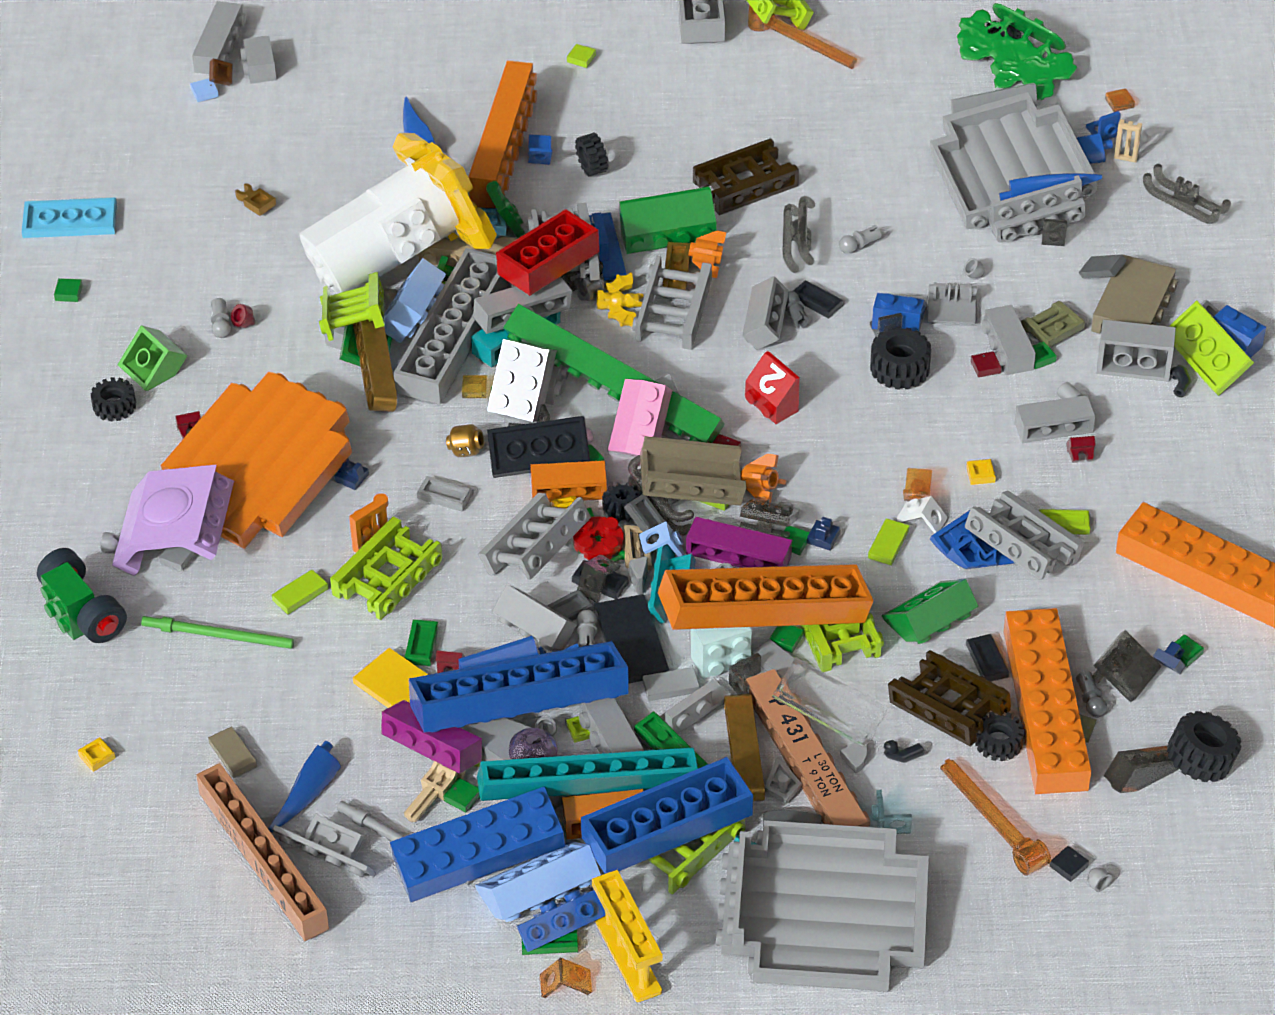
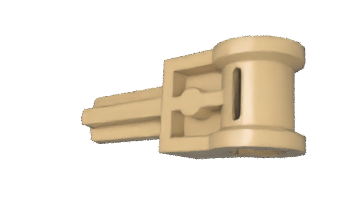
M434 761L429 771L421 779L423 790L404 812V816L408 821L412 823L417 822L437 797L444 801L443 795L458 778H464L466 770L459 774Z

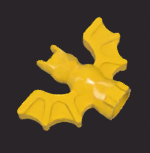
M631 272L624 276L617 274L613 282L606 283L605 289L608 292L597 290V310L609 309L608 319L613 318L617 320L620 327L624 325L632 327L634 317H636L635 312L627 311L623 307H641L643 303L639 300L643 298L642 293H622V291L633 287V275Z

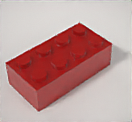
M565 209L497 251V274L531 296L599 252V231Z

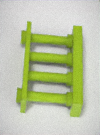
M746 0L765 24L768 23L772 14L789 17L797 29L805 30L814 13L805 0Z
M378 272L369 274V282L365 283L366 286L330 295L328 285L323 287V295L320 296L322 320H319L322 334H327L329 341L334 340V329L369 320V322H374L375 328L385 326L384 290Z
M745 819L721 828L714 835L709 833L700 837L699 839L705 843L696 851L686 844L673 848L686 858L677 868L660 855L647 860L668 875V892L673 895L679 888H684L690 879L731 843L737 835L740 836V831L745 832Z

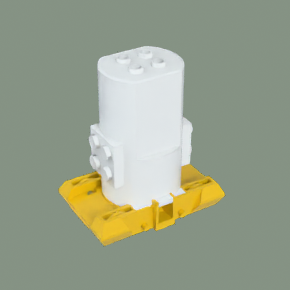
M399 133L392 147L398 159L407 166L299 233L305 254L315 267L314 270L319 279L324 281L335 293L366 286L365 283L369 282V274L378 272L380 277L445 237L449 241L459 237L474 249H490L497 234L485 211L480 207L478 208L470 200L468 193L473 189V186L463 166L445 155L440 147L433 142L428 143L415 133Z

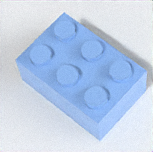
M424 258L421 259L403 282L385 312V333L399 343L406 336L411 338L418 327L416 323L420 325L423 323L428 315V312L425 310H430L435 303L436 298L433 296H438L444 287L442 280L446 274Z

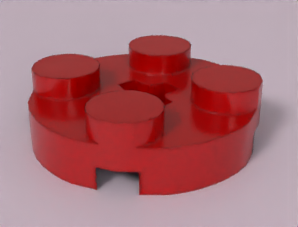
M594 516L573 536V546L577 553L579 550L587 560L595 562L607 561L617 551L618 553L623 547V531L618 525L617 519ZM601 536L603 538L598 542L593 537Z

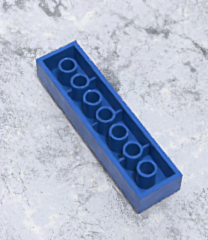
M612 641L409 678L410 707L424 733L438 732L441 729L451 727H464L467 724L478 722L486 723L504 717L513 718L520 714L531 712L539 713L552 708H565L573 704L591 703L605 698L613 699L629 694L628 666Z

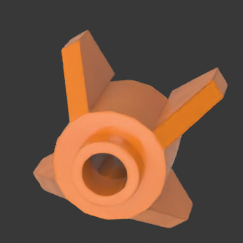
M714 231L696 238V243L691 242L688 256L693 257L692 262L700 269L702 263L712 264L713 278H717L719 267L714 266V263L720 264L724 246L718 245V243L724 244L726 232Z
M766 454L747 464L740 473L741 481H746V489L759 503L771 504L773 492H769V490L775 489L777 484L786 485V480L780 479L778 472L772 468H777L779 455Z

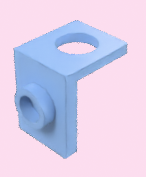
M663 522L639 534L645 554L668 544L678 557L684 555L681 535L678 531L674 532L667 522ZM659 534V539L655 543H647L651 535Z

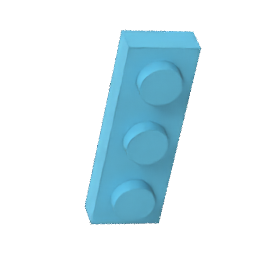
M481 208L487 214L497 234L496 238H500V235L506 236V224L496 208Z

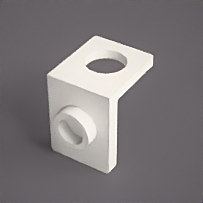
M932 496L921 499L915 498L906 502L897 517L899 522L922 517L934 534L941 530L947 520L946 514ZM933 510L938 515L937 524H935L931 518V512Z

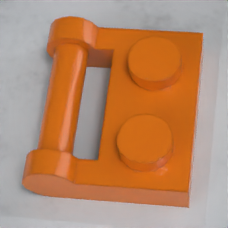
M376 494L373 502L356 510L349 516L352 548L355 553L388 522L387 507L389 502L386 494Z

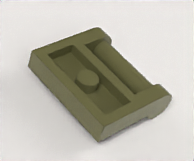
M1061 301L1053 303L1050 308L1032 318L1027 317L1021 320L1026 333L1030 332L1040 342L1044 341L1049 347L1083 330L1085 327V321Z

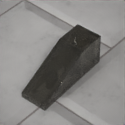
M1167 746L1118 751L1103 776L1111 783V787L1119 793L1139 791L1179 769H1176L1173 765L1174 761L1169 759Z

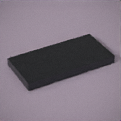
M584 416L487 429L493 478L531 473L530 464L590 461Z
M644 594L594 603V610L604 641L613 642L628 666V684L643 681V676L669 671Z

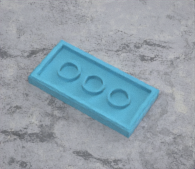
M113 197L25 201L22 237L39 238L115 234L117 199Z

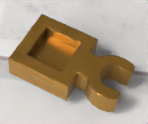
M248 183L244 184V192L238 189L235 190L236 198L239 201H243L246 208L259 216L276 205L275 197L261 188L254 191Z

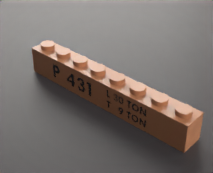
M775 669L747 678L746 694H751L753 709L791 772L802 783L801 788L816 813L821 815L822 823L843 826H870V818L867 812L862 811L859 807L856 794L853 791H849L843 773L838 772L835 768L832 755L829 752H825L819 734H814L808 716L801 713L799 703L795 696L790 695L785 679L783 677L780 678Z
M221 763L196 774L200 796L302 939L307 941L328 930L327 909Z

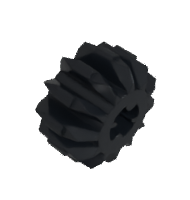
M617 482L616 487L608 486V490L602 496L604 514H607L608 517L616 518L618 523L621 520L629 523L631 516L624 507L642 495L637 485L630 487L628 482L625 485Z

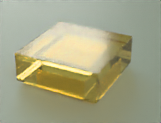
M463 375L462 398H486L487 375Z

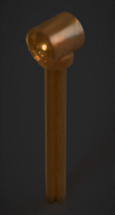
M749 5L748 27L751 30L761 32L770 28L850 69L854 68V64L857 62L855 57L775 18V14H772L768 23L765 24Z
M945 760V764L941 765L940 769L1013 848L1014 863L1023 875L1027 876L1051 863L1050 852L1041 840L1033 841L1030 837L1025 838L954 760Z

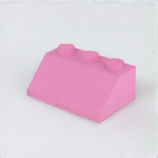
M625 379L608 451L640 458V451L645 436L661 438L672 389L666 385L644 380Z

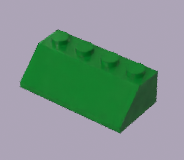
M710 186L619 201L621 239L626 254L667 248L668 242L695 243L696 238L717 231Z

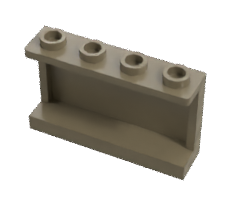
M1123 255L1127 261L1118 273L1110 278L1094 311L1091 331L1100 334L1103 320L1149 325L1161 323L1164 315L1163 308H1168L1171 299L1170 292L1174 293L1178 284V279H1175L1176 269Z
M645 436L640 451L643 495L741 506L746 490V481H741L739 459L742 452L741 447Z

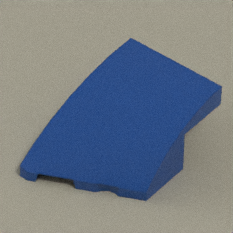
M970 510L930 537L931 542L940 552L964 569L1015 563L965 528Z

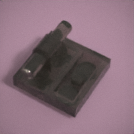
M755 497L741 507L740 517L758 520L757 525L741 522L739 527L789 539L790 532L774 529V525L789 527L798 519L800 509L793 508L794 504L779 502V504L770 503L768 498Z
M1124 630L1093 665L1097 669L1093 674V679L1095 683H1100L1105 677L1129 702H1132L1139 696L1162 666Z

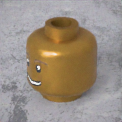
M473 424L454 426L450 431V435L446 437L447 448L452 450L456 457L475 456L484 447L483 432Z

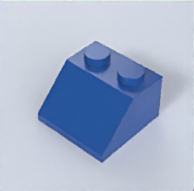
M877 292L873 306L872 329L886 331L889 328L896 329V327H901V329H906L907 327L912 328V331L917 330L920 332L927 303L924 299Z
M1228 305L1213 316L1250 358L1263 347L1266 326Z

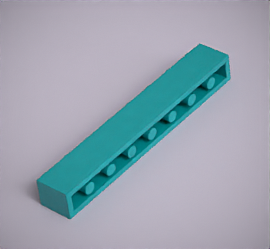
M694 748L481 761L477 781L480 801L511 799L541 787H545L548 796L607 793L638 789L648 790L698 768Z

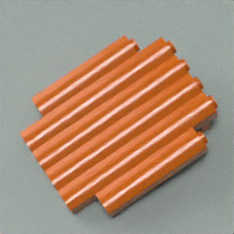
M267 372L252 391L244 384L231 383L160 466L162 470L216 465L215 472L233 480L234 483L221 537L245 549L262 527L283 537L342 466V463L351 455L352 449L349 438L344 430L350 422L347 409L338 401L327 400L320 392L308 391L299 382L288 381L281 373Z

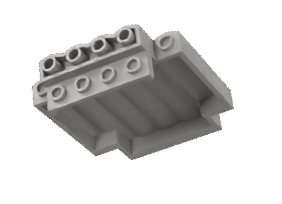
M1026 92L943 116V130L946 136L930 140L931 155L966 229H978L989 223L998 242H1009L1018 236L1033 235L1041 229H1054L1063 223H1075L1085 217V202L1082 198L1089 197L1097 192V181L1082 186L1079 175L1074 176L1072 181L1002 201L999 198V193L1009 191V180L1047 174H1095L1059 104L1037 110L1029 93Z
M764 820L763 831L758 830L757 845H751V832L740 831L739 842L729 843L728 853H723L722 870H727L726 878H721L720 895H725V902L719 903L718 920H723V928L717 929L716 946H721V954L753 956L749 957L748 974H753L754 983L888 992L890 966L924 967L929 856L895 854L897 829Z

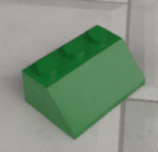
M966 579L946 580L936 583L881 616L906 642L921 644L930 640L932 633L949 629L952 626L951 622L956 619L960 621L972 615L970 611L979 606Z

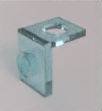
M882 789L876 790L875 804L871 805L872 821H877V828L897 829L896 834H910L912 814L884 815ZM895 821L905 823L904 826L898 828L890 826Z

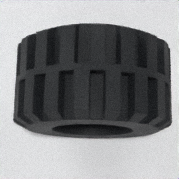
M896 327V329L889 328L886 329V332H880L878 337L873 339L871 345L870 371L873 378H877V382L880 384L884 383L885 387H895L897 390H900V388L910 389L911 386L917 387L920 382L923 383L926 377L929 376L932 349L930 342L927 341V337L920 335L921 332L917 330L912 331V328L907 327L906 329H901V327Z
M1189 712L1186 716L1180 718L1168 742V757L1171 761H1174L1173 765L1175 768L1180 769L1181 773L1185 776L1189 775L1191 779H1200L1202 782L1207 783L1209 780L1217 782L1219 779H1224L1232 768L1242 747L1240 745L1241 738L1237 736V730L1231 727L1232 724L1224 721L1222 717L1214 716L1210 712Z

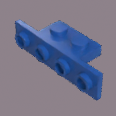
M601 212L592 213V215H589L591 225L599 231V252L597 255L604 281L616 279L617 274L620 276L627 275L611 212L602 214Z
M579 889L569 892L564 895V901L558 904L555 901H551L540 906L541 911L534 914V918L517 925L516 927L527 952L604 917L605 910L595 890L580 893Z

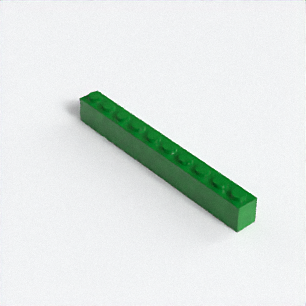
M520 304L516 306L503 327L508 334L507 338L510 340L557 350L554 366L559 367L563 365L568 368L567 372L577 379L580 376L588 380L587 384L596 390H600V388L608 391L607 395L620 402L625 379L658 383ZM672 391L664 423L670 426L668 430L679 437L684 434L690 438L689 441L713 443L725 425L722 419Z

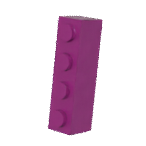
M695 517L686 537V555L692 553L694 557L718 563H729L739 568L788 566L791 559L792 540L710 519Z
M405 700L382 711L381 734L459 774L481 762L482 738L460 727L424 733L410 707V703Z

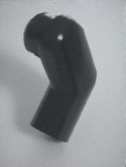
M1177 365L1171 368L1170 375H1174L1172 377L1174 380L1178 379V384L1173 392L1177 397L1182 398L1192 384V380L1187 368L1183 365Z
M889 740L883 746L885 749L884 754L888 759L902 763L924 755V750L920 743L903 749L898 747L896 741Z

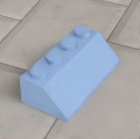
M570 841L563 848L535 857L476 884L475 887L494 917L502 920L505 919L508 922L521 916L520 912L528 908L530 910L539 909L540 906L545 904L546 900L552 897L554 899L564 897L565 894L569 893L570 889L576 886L583 888L591 885L592 878L598 877L601 874L590 846Z

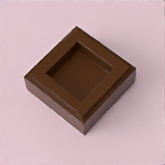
M214 58L210 60L209 81L230 86L232 84L233 63Z

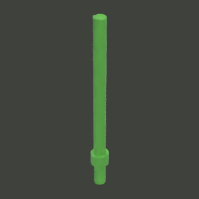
M143 616L141 621L142 626L159 628L161 632L172 633L173 631L288 649H292L294 639L175 621L172 617L163 616L161 619Z

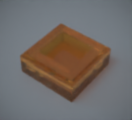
M1126 88L1105 94V100L1113 112L1131 109L1135 106V101Z

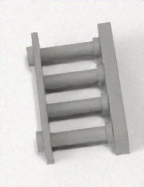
M656 256L654 265L650 264L649 283L639 316L634 317L632 331H636V341L641 342L644 330L676 335L682 339V349L692 350L712 281V264L702 263L700 272L690 273L662 268L661 256ZM660 278L693 282L696 287L691 289V291L658 286ZM658 295L689 300L691 304L690 307L686 306L684 309L653 304L654 296ZM649 313L684 318L685 325L674 326L649 322L647 320Z
M537 493L478 555L488 574L495 575L506 563L521 565L527 579L531 580L591 518L581 497H578L565 509L552 507L546 493ZM551 517L557 518L552 524L546 523ZM536 532L543 533L538 539H530ZM520 548H528L522 555L516 554Z

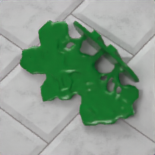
M993 4L992 9L995 15L1002 20L1001 22H992L988 11L983 9L977 10L971 17L961 18L959 23L961 31L957 35L961 58L963 60L976 61L987 56L993 57L994 62L990 65L992 74L996 76L994 79L995 88H1010L1017 81H1022L1023 85L1035 83L1037 100L1040 101L1053 96L1054 83L1052 81L1054 79H1069L1077 69V66L1073 64L1074 59L1071 53L1063 52L1056 54L1051 51V48L1060 51L1066 49L1065 42L1056 33L1044 27L1043 21L1038 18L1032 21L1019 8L1014 11L1002 4ZM987 22L991 23L990 26H984ZM1010 25L1024 34L1021 38L1014 39L1008 35L1007 27ZM1001 26L998 32L988 33L990 28L995 27L998 29ZM1002 31L1005 32L1004 37H1002L1000 34ZM1030 36L1042 42L1043 45L1038 48L1034 47L1028 37ZM1046 51L1048 55L1046 58H1043L1042 55Z

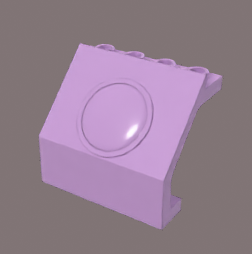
M216 465L148 471L131 493L112 566L135 576L140 569L144 550L184 547L212 560L217 553L234 481L215 472Z

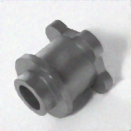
M601 276L600 280L590 281V277L583 279L578 277L574 280L578 291L577 296L581 301L585 299L588 301L592 300L593 295H597V290H603L604 292L605 281Z

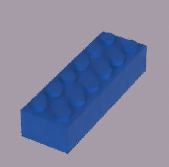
M725 757L581 817L582 839L585 844L590 846L593 856L604 874L617 869L621 871L752 816L753 794L728 757Z
M541 787L390 842L394 862L411 903L464 884L467 881L475 880L565 847L563 829L545 787Z

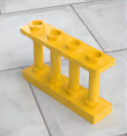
M618 869L592 878V886L605 910V916L595 920V923L635 1001L642 1002L661 995L662 988L650 965L663 961V954Z

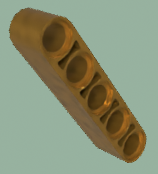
M369 320L354 323L353 327L358 355L360 356V367L369 411L394 412L397 406V394L384 326L375 328L374 322H369Z
M751 694L724 696V709L732 765L752 792L753 801H764V780Z

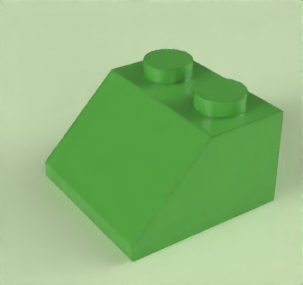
M141 325L117 365L145 391H149L174 377L188 355L160 330Z

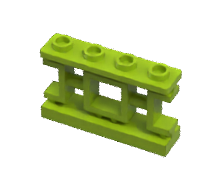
M393 516L330 578L332 595L339 599L344 597V599L348 600L356 592L368 599V612H375L376 618L382 620L394 610L395 606L403 598L410 594L411 590L419 582L425 579L426 575L434 567L440 564L443 558L441 542L437 540L433 542V540L428 539L422 546L409 540V527L405 526L403 528L401 520ZM395 545V547L401 550L399 552H396L391 548ZM412 555L418 559L413 563V560L408 557ZM387 561L399 567L391 577L378 571ZM363 576L369 580L367 584L360 581ZM379 586L386 589L383 594L377 590Z
M872 613L868 614L865 623H845L832 626L828 624L800 625L801 629L804 630V636L822 673L831 671L832 663H836L837 666L842 665L843 653L862 649L866 658L871 657L872 653L875 658L881 657V647L884 646V639L881 632H877L875 629ZM859 628H861L863 635L850 637L852 634L859 633ZM836 638H840L839 641L831 642V649H830V647H829L827 641H828V640H832V639H836Z

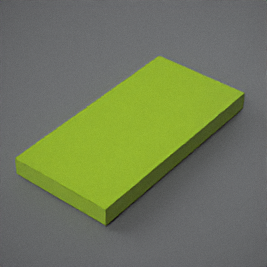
M1197 300L1169 326L1176 327L1175 349L1218 396L1254 364L1252 359Z

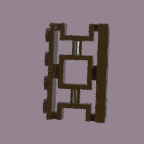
M769 138L693 166V183L699 188L710 185L713 188L711 194L713 204L715 203V211L718 215H722L798 187L799 169L790 162L779 165L776 162L779 149L777 146L774 147L773 139ZM747 170L753 174V176L742 180L736 176V174Z
M932 650L926 652V660L921 659L919 661L921 674L913 681L901 676L899 680L894 678L888 683L891 704L970 747L977 742V733L981 734L984 731L982 718L987 713L992 711L1002 716L1004 712L1011 711L1009 691ZM938 677L941 678L938 682L934 681ZM925 688L928 689L924 694L921 692ZM949 689L961 695L953 703L941 697ZM978 698L981 699L978 704L974 703ZM964 710L969 711L965 716L961 714Z

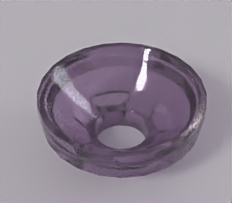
M532 727L515 733L510 740L508 753L510 759L556 757L558 748L555 738L549 732ZM530 736H537L541 741L537 744H530L526 739Z

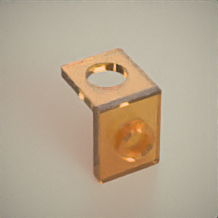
M907 468L905 489H903L904 501L930 496L932 470Z
M560 957L540 973L541 996L544 998L548 997L561 985L587 995L592 992L590 969ZM554 972V981L548 987V978Z

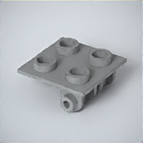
M934 282V284H929L928 322L975 324L977 286L960 284V289H958V283H955V289H951V283H948V289H946V283Z

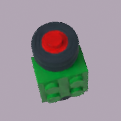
M58 548L41 560L36 574L43 586L40 590L46 600L44 609L50 618L54 617L57 620V624L64 634L67 632L73 640L85 635L93 643H104L113 639L122 631L127 621L125 609L110 595L94 597V592L83 581L86 574V566L75 551L70 548Z

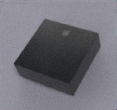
M1068 845L1050 861L1049 867L1071 882L1088 867L1089 860Z

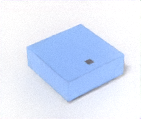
M209 78L190 83L197 102L219 97L214 82H210Z

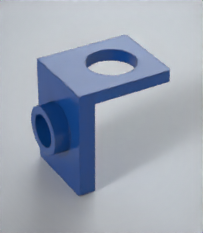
M1116 111L1101 116L1099 120L1086 124V129L1092 135L1100 133L1102 141L1117 137L1121 113Z
M529 134L528 163L550 165L552 157L551 136Z

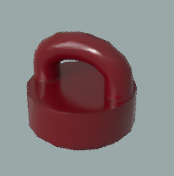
M237 304L231 312L232 324L240 328L255 325L256 320L253 316L252 308L245 304Z

